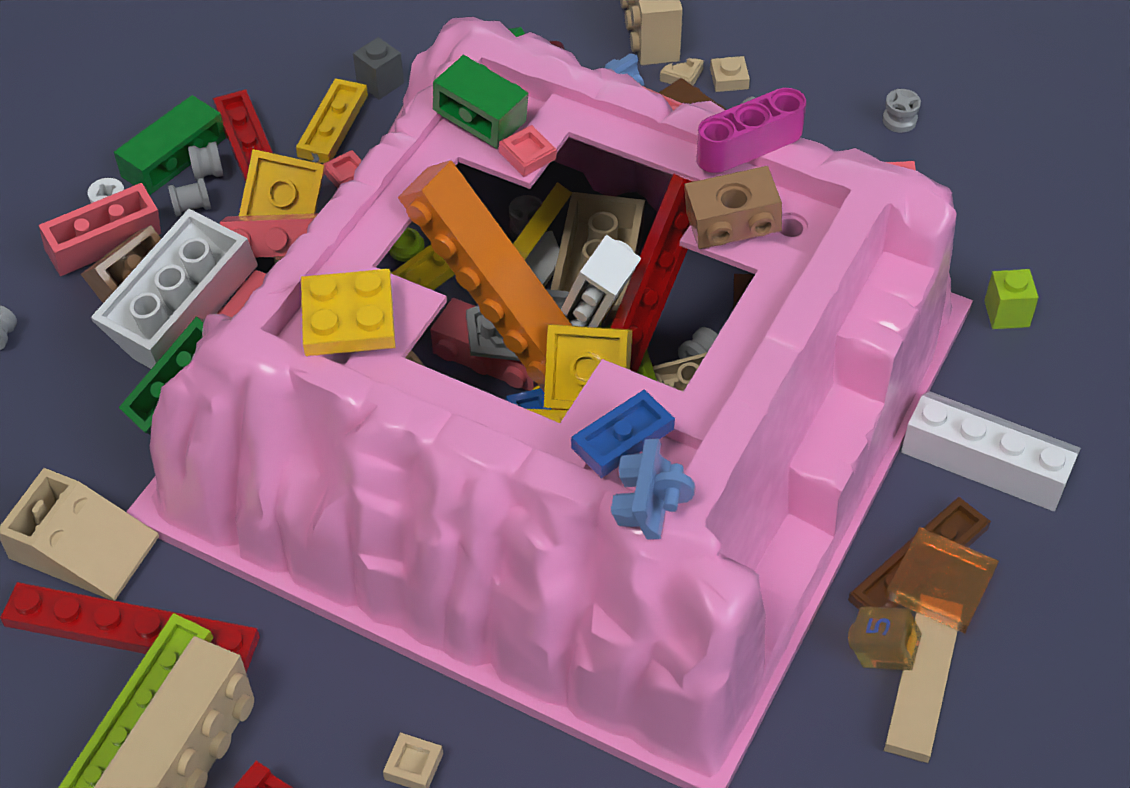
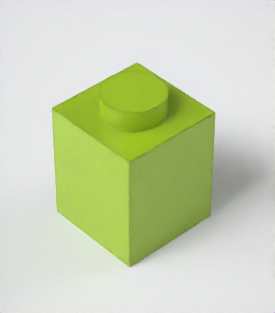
M1030 269L992 271L984 300L992 329L1030 327L1039 298Z

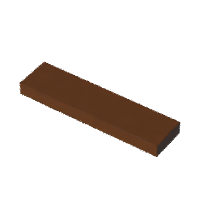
M957 497L852 590L848 601L869 619L873 618L872 621L875 624L882 618L889 620L989 529L991 521L963 499Z

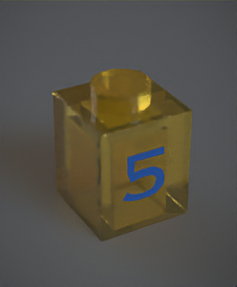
M860 607L855 624L850 626L848 642L862 667L913 670L922 633L910 609Z

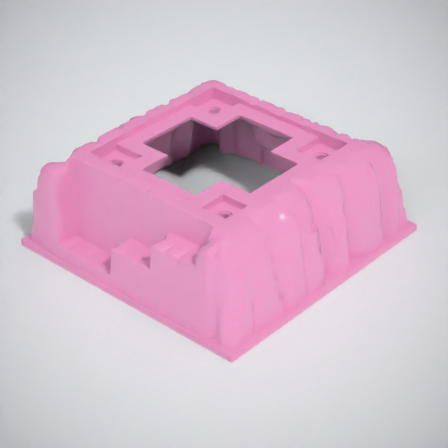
M475 17L452 18L443 26L434 44L426 51L417 54L412 63L409 86L403 99V107L388 133L382 136L380 144L371 148L356 168L354 179L339 186L331 200L308 225L307 233L302 234L294 241L285 257L279 260L265 275L263 284L253 291L243 308L234 317L224 314L206 316L203 323V338L197 342L191 363L161 388L159 401L152 416L150 453L155 477L127 510V513L158 532V539L678 787L728 788L904 442L908 423L921 396L930 391L971 310L973 300L951 292L949 269L957 216L953 205L952 192L948 187L933 181L918 171L882 162L859 149L834 151L821 143L801 137L794 143L720 173L704 171L696 162L698 126L704 119L725 111L712 101L692 104L682 103L673 111L661 94L643 88L630 75L617 74L612 69L607 68L591 70L582 67L573 53L552 45L548 40L539 35L529 32L516 37L500 21H483ZM463 54L529 92L526 122L513 134L532 125L557 149L555 162L583 172L593 190L603 195L616 197L625 193H638L646 198L651 207L658 213L674 173L699 181L758 167H769L782 201V231L766 236L730 242L721 246L698 249L690 225L680 239V246L755 274L684 392L602 359L560 423L406 359L405 357L447 302V296L391 273L396 348L305 356L302 335L301 276L379 270V268H376L377 265L412 222L407 215L406 208L397 197L427 167L452 160L455 166L460 162L531 189L548 166L547 164L523 177L498 152L499 147L496 149L433 110V81ZM644 389L675 418L674 430L660 439V454L672 464H681L684 467L683 474L689 476L695 482V493L692 500L678 504V508L674 512L665 511L661 539H646L640 527L618 526L611 514L613 495L635 493L636 487H624L619 477V467L603 478H600L571 449V436Z

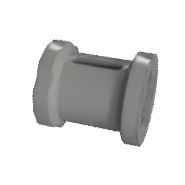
M203 178L198 179L197 183L177 188L174 185L168 186L176 217L181 216L182 212L188 209L192 210L204 207L206 210L211 209Z

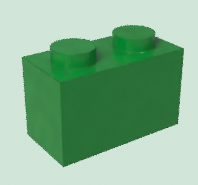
M463 54L433 81V110L497 149L500 141L511 136L526 122L529 92Z

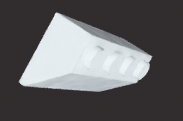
M188 209L92 315V321L134 360L152 369L196 316L205 320L207 315L216 314L258 266L248 239Z
M929 391L921 396L908 423L901 453L1055 512L1081 448Z

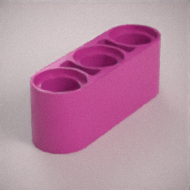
M793 88L777 89L701 121L698 126L696 154L698 166L710 173L724 172L799 140L803 132L806 110L804 94Z

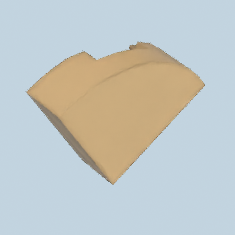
M690 58L685 63L673 66L670 63L660 71V81L672 84L678 79L683 78L694 86L703 70L704 60Z

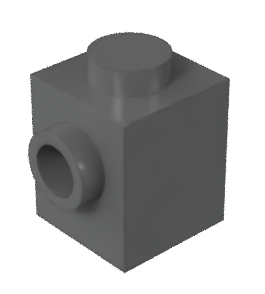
M375 38L353 53L357 83L367 85V91L380 100L404 84L401 53L381 38Z

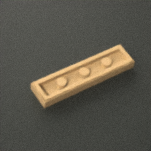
M920 595L884 751L925 763L929 762L962 606Z

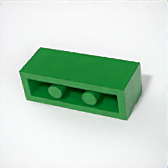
M191 95L114 151L121 177L132 185L142 183L150 196L191 165L188 147L204 148L211 142H216L218 145L226 139L221 113Z
M197 316L118 407L147 434L151 435L152 416L159 401L161 388L191 363L197 342L203 338L202 331L205 320Z

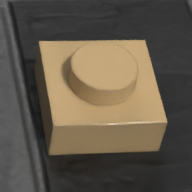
M744 56L711 59L710 71L715 92L749 89L750 78Z
M400 732L383 770L384 779L409 788H429L443 756L442 746Z

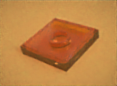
M919 527L887 589L885 598L962 633H966L999 561Z

